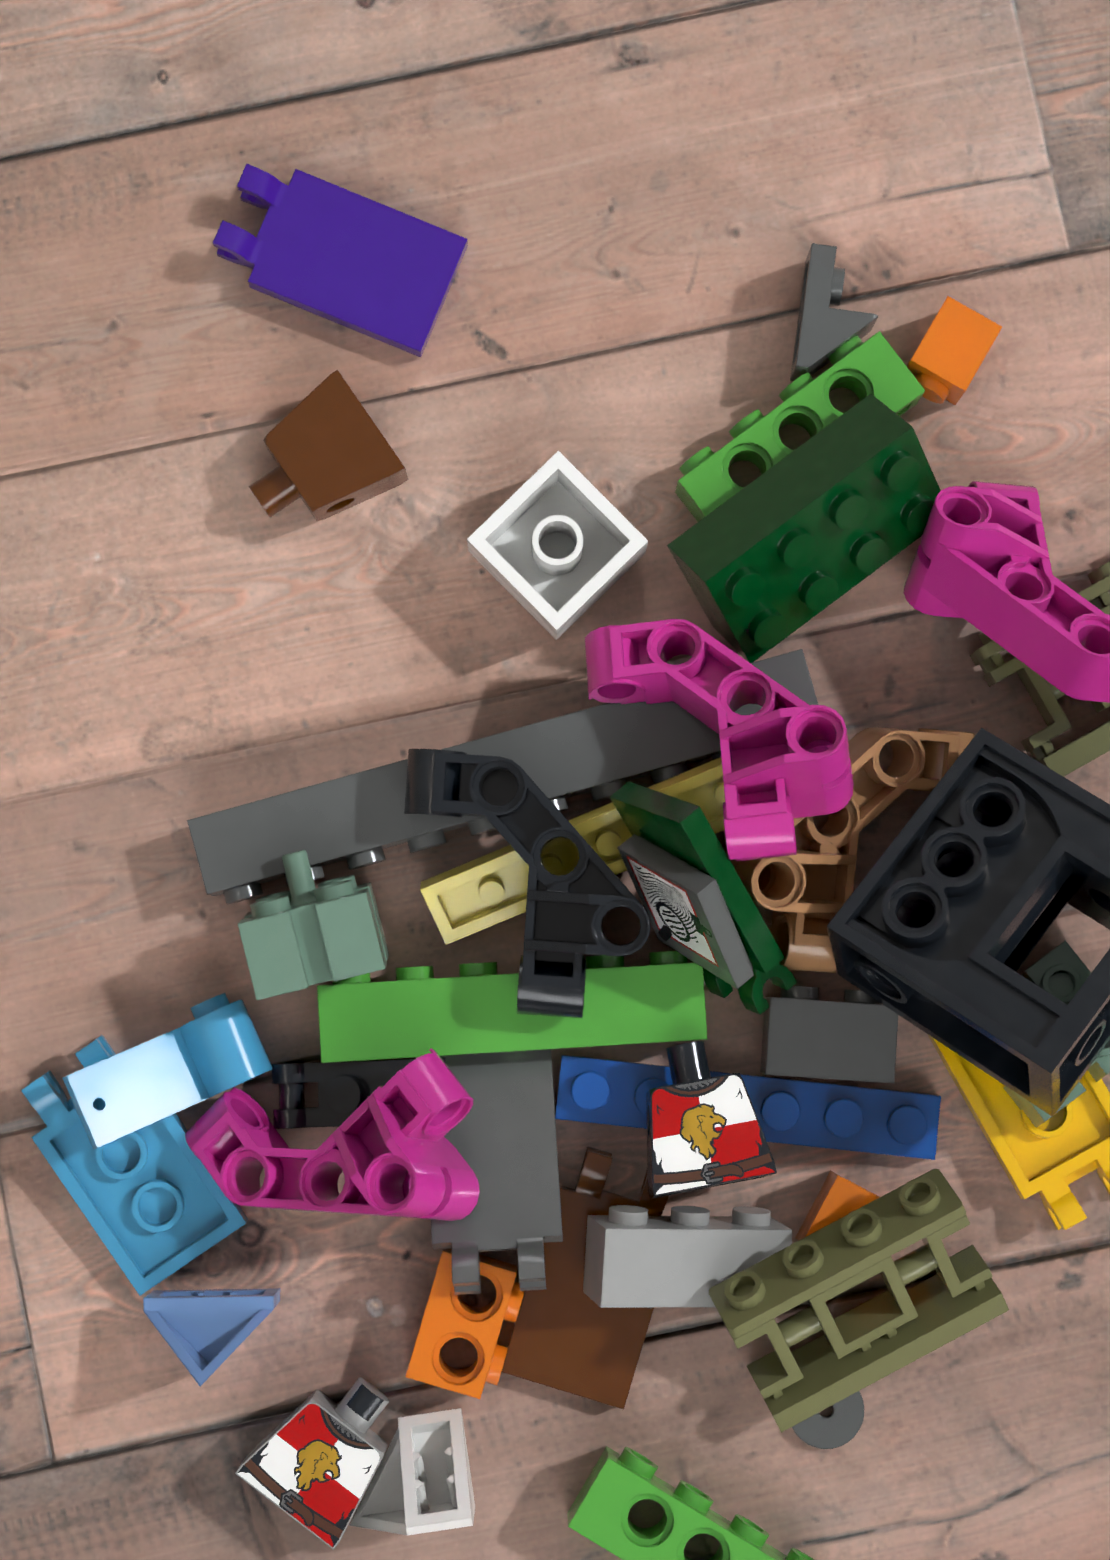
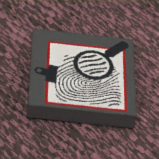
M635 834L617 847L659 941L736 989L754 976L753 967L716 879Z

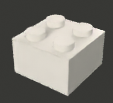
M557 451L467 539L469 552L557 640L645 554L648 540Z

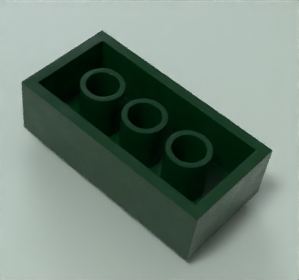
M869 394L667 546L713 628L746 661L753 663L923 535L935 498L941 490L914 428L875 396Z

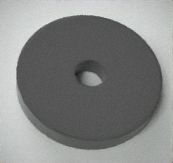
M860 1391L832 1405L833 1410L830 1415L822 1416L817 1413L792 1427L794 1432L808 1445L820 1449H833L848 1443L858 1433L864 1419V1402Z

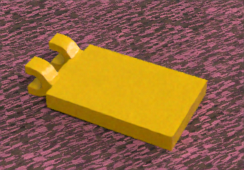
M928 1035L1020 1199H1026L1038 1192L1057 1230L1061 1228L1067 1230L1085 1220L1087 1216L1068 1185L1097 1170L1101 1181L1110 1195V1092L1103 1080L1100 1079L1096 1082L1087 1070L1079 1081L1086 1091L1036 1128L1025 1112L1019 1109L1005 1091L1004 1084Z

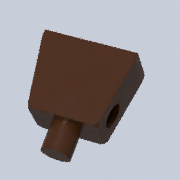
M336 370L266 435L263 441L278 467L248 487L269 517H272L298 498H301L316 521H321L403 484L408 480L406 469L342 375Z

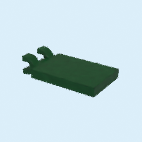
M628 781L610 796V799L631 835L635 834L638 837L645 838L716 879L753 967L754 976L740 986L737 991L745 1008L761 1015L769 1008V1004L763 995V987L768 979L774 985L785 990L792 988L797 981L791 971L779 963L785 957L700 806ZM703 968L704 982L709 991L722 998H726L733 991L732 986Z

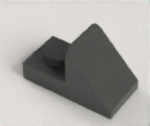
M812 243L807 255L790 381L796 380L807 372L813 375L830 362L828 360L830 355L855 336H859L860 339L866 336L872 330L878 318V315L872 313L829 308V305H840L844 286L845 268L834 267L837 246Z

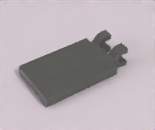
M551 1049L440 1056L441 1058H446L448 1068L473 1098V1106L470 1112L444 1137L458 1150L474 1171L479 1181L480 1194L473 1211L463 1219L455 1221L431 1219L433 1250L452 1249V1282L455 1295L481 1294L479 1252L517 1250L520 1291L546 1289L544 1243L563 1242Z

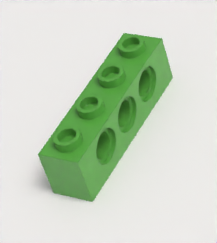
M880 331L864 343L859 336L848 340L828 358L833 365L815 379L808 372L801 375L779 394L783 401L782 404L765 416H763L759 409L753 411L729 431L733 437L732 441L715 453L709 446L703 448L679 468L684 476L678 480L675 493L697 522L744 488L734 483L729 475L728 468L733 463L749 461L759 468L762 475L794 451L786 447L780 440V428L789 424L800 425L807 430L810 438H812L844 414L835 409L829 399L830 391L836 388L850 389L858 396L859 401L872 394L900 417L918 403L925 392L924 388Z
M606 1446L567 1512L569 1528L622 1560H692L684 1553L685 1545L691 1537L702 1533L710 1534L719 1541L716 1554L708 1560H814L795 1548H791L788 1555L778 1551L765 1543L769 1534L764 1529L739 1514L735 1515L732 1522L710 1509L714 1501L695 1486L680 1480L676 1488L654 1475L658 1469L655 1463L628 1447H625L620 1455ZM645 1499L654 1500L664 1508L662 1519L655 1526L649 1528L638 1527L628 1518L631 1507L638 1501Z

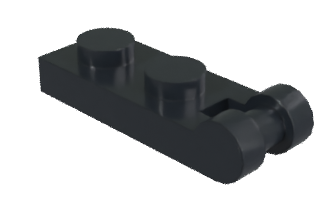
M415 1059L272 1064V1084L279 1085V1109H273L274 1129L339 1127L379 1086H384L399 1070H402ZM318 1082L319 1107H305L304 1083Z

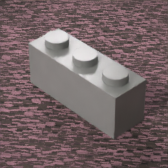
M630 1205L609 1207V1215H588L583 1293L601 1308L715 1307L708 1293L709 1289L792 1244V1229L773 1219L770 1210L760 1207L739 1206L732 1209V1216H710V1210L706 1208L674 1206L671 1208V1216H648V1209Z

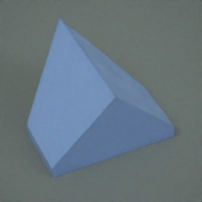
M280 1288L153 1290L143 1298V1311L201 1387L280 1302Z

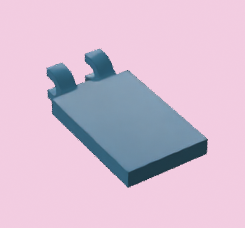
M103 1035L75 1053L84 1068L116 1055ZM48 1071L21 1090L47 1125L31 1138L139 1296L247 1223L248 1218L240 1206L232 1203L224 1195L205 1166L191 1151L185 1138L188 1130L176 1113L93 1150L72 1099L67 1100L63 1089L51 1071Z

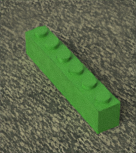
M677 951L650 952V965L624 967V956H586L583 1018L517 1014L519 973L498 974L497 962L459 964L460 977L434 978L433 966L395 968L396 981L371 982L370 973L338 981L332 980V985H317L321 1063L420 1057L431 1053L429 1051L430 1048L434 1049L439 1056L707 1040L703 967L696 963H688V958Z

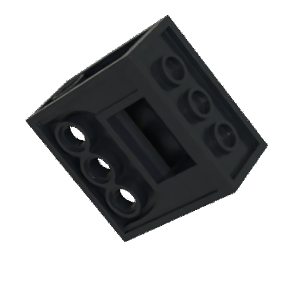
M981 728L827 925L838 975L1053 1117L1110 1040V949L1068 1005L1017 973V970L1067 904L1110 930V804Z

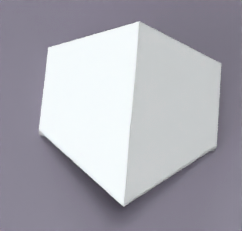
M461 1408L398 1418V1429L349 1526L407 1536L473 1526L475 1501Z

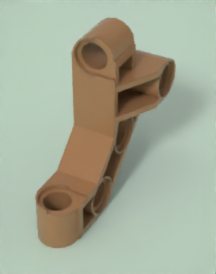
M881 727L866 728L860 731L848 741L854 783L853 795L850 801L838 812L829 814L827 823L818 831L814 825L813 816L793 818L797 855L744 861L730 860L754 904L773 910L770 932L785 957L779 962L781 965L786 966L789 970L836 973V964L827 925L853 893L859 832L906 789H912V791L932 792L975 737L976 733L919 728L918 731ZM889 743L893 750V759L889 768L883 772L879 765V755L883 746ZM724 842L721 845L728 856L727 844Z

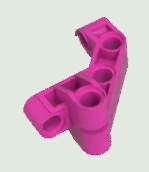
M972 481L968 487L952 486L941 490L935 498L921 543L918 546L904 585V595L907 602L914 609L924 614L964 618L1061 692L1072 698L1110 703V615L1102 612L1053 576L1037 488L1034 486Z
M668 619L628 625H609L597 628L585 637L589 700L593 698L599 702L621 704L637 702L653 704L673 701L719 734L725 793L723 817L729 860L744 861L797 855L793 818L835 813L845 807L853 795L854 783L847 728L843 718L836 710L825 705L807 704L697 625L684 619ZM680 654L692 656L688 661L679 665L667 663L672 657ZM746 704L762 706L758 712L751 715L735 713L737 709Z
M432 1048L429 1049L431 1053L416 1058L402 1070H399L384 1086H379L317 1150L289 1148L277 1130L274 1129L269 1117L258 1102L241 1089L235 1087L229 1092H224L185 1134L186 1142L191 1151L202 1162L224 1195L232 1203L241 1206L455 1221L463 1219L473 1211L480 1194L479 1181L474 1171L458 1150L444 1137L470 1112L473 1106V1098ZM264 1168L265 1179L262 1187H260V1175ZM343 1171L345 1183L343 1190L339 1194L337 1183L339 1175Z

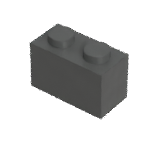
M793 986L789 990L781 988L780 998L765 997L769 1008L764 1012L761 1073L778 1076L895 1083L898 1014L885 1005H882L862 990L844 989V1002L820 1001L819 988Z

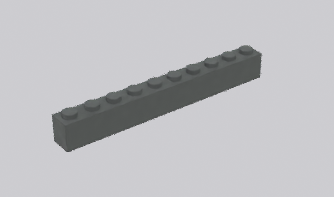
M803 649L750 663L807 704L819 705ZM673 701L646 704V702L629 704L606 703L441 749L465 752L469 755L500 756L513 760L527 773L560 812L569 809L566 798L591 792L593 802L609 799L627 781L651 775L655 785L689 771L687 764L712 758L713 761L721 757L719 734ZM746 704L737 709L735 713L751 715L758 712L762 706ZM408 759L187 820L206 893L211 896L224 894L226 904L263 895L262 883L283 877L286 878L282 856L287 853L306 850L315 881L325 877L322 866L347 860L349 870L358 869L385 861L383 849L408 843L410 853L447 843L444 834L447 831L469 826L471 836L497 829L486 817L462 815V818L441 815L404 814ZM496 770L490 773L485 778L482 786L483 796L489 804L496 806L511 802L518 790L515 775L506 770Z

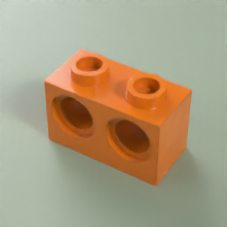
M443 1249L405 1377L480 1399L485 1382L493 1385L498 1384L508 1347L497 1344L503 1319L516 1322L525 1291H520V1283L515 1282L517 1265L479 1254L480 1275L492 1281L496 1289V1296L491 1303L484 1307H472L466 1304L460 1295H455L452 1282V1249ZM464 1338L475 1346L478 1357L470 1367L454 1369L444 1362L441 1355L442 1346L450 1339Z

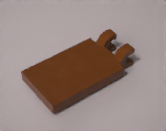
M587 1146L575 1189L560 1185L563 1242L544 1243L546 1289L524 1292L501 1372L624 1410L654 1307L601 1308L583 1293L588 1215H609V1207L616 1205L643 1207L648 1209V1216H662L669 1195L649 1199L647 1170L638 1200L603 1190L613 1159L611 1157L612 1153Z

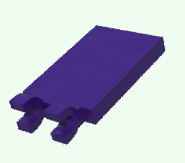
M246 163L237 184L238 190L242 191L241 201L267 209L268 211L257 237L236 225L222 220L213 241V245L218 248L217 256L253 269L248 279V284L254 290L422 357L467 249L468 239L298 169H295L289 185H286L268 172Z

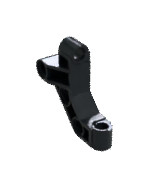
M408 750L404 814L441 815L462 818V815L486 817L529 866L524 950L520 959L517 1014L583 1018L586 980V959H584V954L625 956L640 950L648 940L651 929L649 915L645 908L527 773L513 760L500 756L469 755L465 752L450 750ZM496 770H506L514 774L517 779V794L511 802L505 805L496 806L489 804L483 796L482 786L484 780L490 773ZM557 838H565L575 843L579 851V860L573 871L566 875L558 876L551 874L545 868L542 854L545 846L550 841ZM623 906L630 908L637 914L641 927L638 936L633 941L620 945L613 943L606 937L603 932V920L610 910Z

